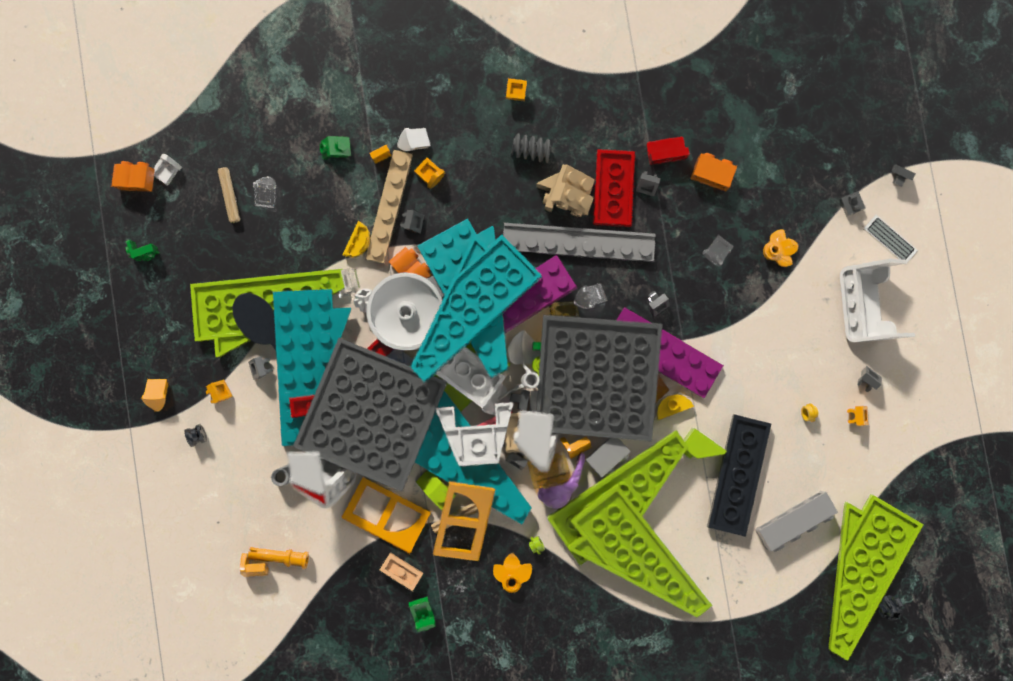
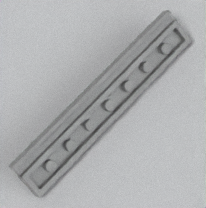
M504 223L503 236L521 253L644 262L654 261L656 234Z

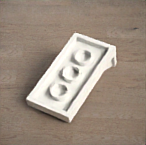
M466 347L435 373L481 408H484L506 378L504 375L499 374L491 379L480 358Z

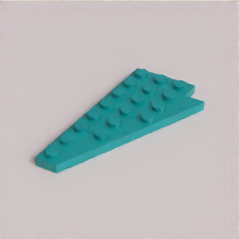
M466 219L417 246L444 295L473 236L476 235L488 247L495 241L493 226L476 234L471 223ZM502 313L471 341L491 379L508 370Z
M476 235L473 236L411 365L412 370L424 383L542 278V275L503 235L499 236L488 247Z
M332 289L273 292L282 446H294L306 417L291 418L289 398L315 395L336 343L342 337L351 312V307L333 308Z
M444 391L437 408L454 407L455 427L471 426ZM435 412L415 463L447 482L494 488L495 494L491 507L523 524L532 507L500 464L459 466L439 416Z

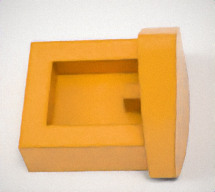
M428 158L414 171L428 184L427 187L430 189L445 175V171L439 169Z
M148 379L144 395L141 398L149 408L157 412L165 405L169 384L167 379Z
M587 436L570 445L565 437L560 438L570 459L592 448Z
M242 553L240 562V574L242 576H268L269 568L265 563L249 564L248 553Z

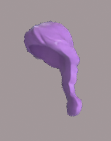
M583 453L578 455L576 469L567 483L562 486L558 485L545 489L541 487L537 493L539 500L549 508L559 509L566 506L572 493L579 487L578 482L585 463V455Z

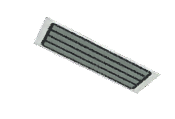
M877 215L864 228L899 259H904L908 262L918 251Z

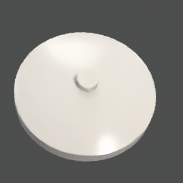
M414 273L391 275L377 284L371 292L367 303L369 326L374 335L391 348L398 350L418 349L443 300L436 286L421 275Z

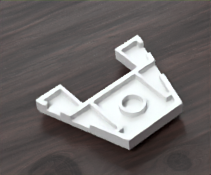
M513 402L495 404V425L455 427L454 407L436 408L459 466L499 462Z

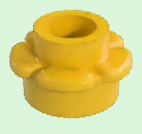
M811 403L801 408V415L805 421L814 422L815 418L819 415L817 407Z

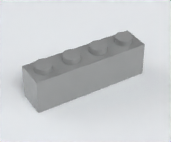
M819 491L757 527L755 530L766 549L777 552L784 548L783 544L788 541L794 542L801 538L800 534L815 530L818 527L817 524L832 520L834 518L833 515L838 513L827 492Z

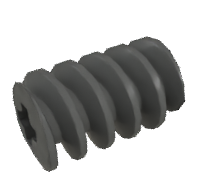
M517 133L513 140L511 157L514 152H516L517 158L523 153L524 159L531 155V160L534 161L536 156H538L539 162H542L545 157L546 163H548L551 150L550 140L547 139L543 144L541 137L535 142V137L532 136L530 141H528L527 135H524L521 140L520 134Z

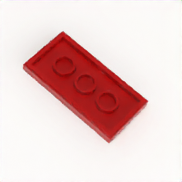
M597 149L593 225L632 226L635 151Z

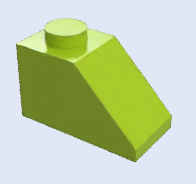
M691 428L684 438L688 448L683 455L689 459L692 457L698 459L723 455L727 452L695 428Z
M426 470L416 483L443 510L448 486L437 475Z

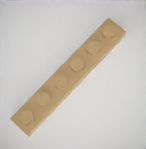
M397 150L393 151L365 257L366 260L385 264L413 157L412 154Z

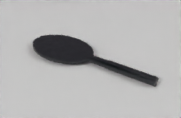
M243 293L237 296L233 303V316L241 332L255 343L262 345L271 344L276 351L273 308L258 295Z

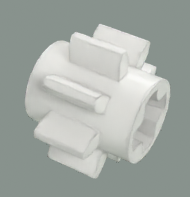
M361 289L355 294L356 299L353 300L355 308L359 307L360 311L367 313V303L372 290Z

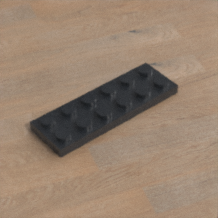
M735 414L732 415L725 445L727 452L723 454L707 523L708 528L746 537L772 423Z

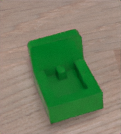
M327 136L320 143L322 158L350 157L349 137Z
M131 240L126 241V252L130 258L136 261H148L153 259L154 255L159 254L157 246L153 244L137 248L135 242Z
M428 597L409 602V608L414 618L417 632L427 631L436 626L434 613Z

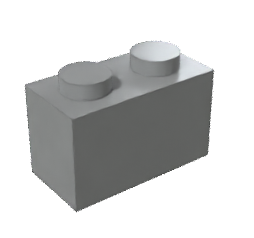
M608 438L585 460L602 478L604 475L607 477L613 473L615 465L618 463L623 464L629 458L628 454L631 451L619 438Z

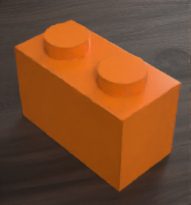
M701 153L697 159L691 179L727 191L730 188L737 166L733 165V162L723 159L721 161L712 154Z

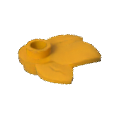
M780 229L770 235V241L764 246L763 255L769 260H775L782 267H788L792 265L790 256L797 252L799 246L796 241L786 239L785 231Z
M514 553L506 557L503 565L495 564L493 568L494 577L502 582L503 588L509 593L517 592L521 584L529 580L532 573V565L530 563L521 565ZM510 579L515 580L516 583L514 586H510L508 584V581Z

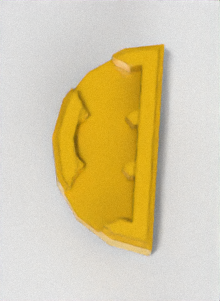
M358 221L342 254L343 256L350 258L358 257L369 247L370 232L362 222Z
M678 394L667 396L662 399L658 406L657 419L661 420L694 407V405L685 396Z

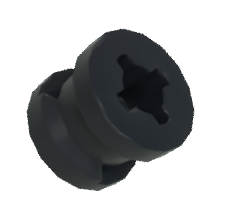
M201 424L196 425L193 429L187 428L184 430L185 438L190 447L196 446L199 442H207L206 432Z

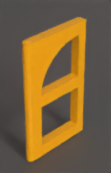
M362 477L344 514H342V519L410 554L431 512ZM367 486L390 497L377 525L353 513ZM397 502L421 514L420 518L405 530L388 531L384 529Z
M449 482L433 551L434 555L479 561L495 494L494 488ZM454 492L467 496L475 503L479 513L478 519L449 515ZM447 524L476 528L471 550L442 547Z

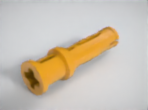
M250 547L248 559L283 563L286 567L299 566L302 569H306L309 561V552H293L292 549L284 552Z

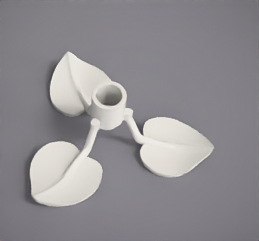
M525 330L516 334L508 347V357L511 363L515 365L522 363L526 374L521 378L522 384L508 392L507 388L500 384L484 408H481L487 414L496 415L495 404L512 403L513 401H509L511 396L509 394L520 388H538L539 376L531 372L526 363L532 364L533 360L539 356L540 351L532 350V343L536 341Z

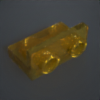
M564 451L554 454L548 472L539 471L530 460L527 462L534 489L547 488L555 483L563 484L571 477Z

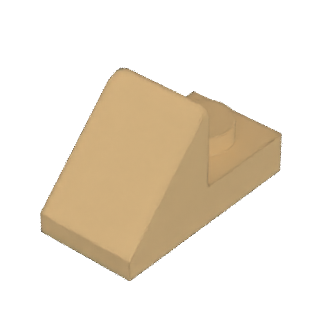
M559 173L538 182L536 185L537 188L550 192L545 194L543 204H546L545 210L552 212L555 202L551 201V197Z

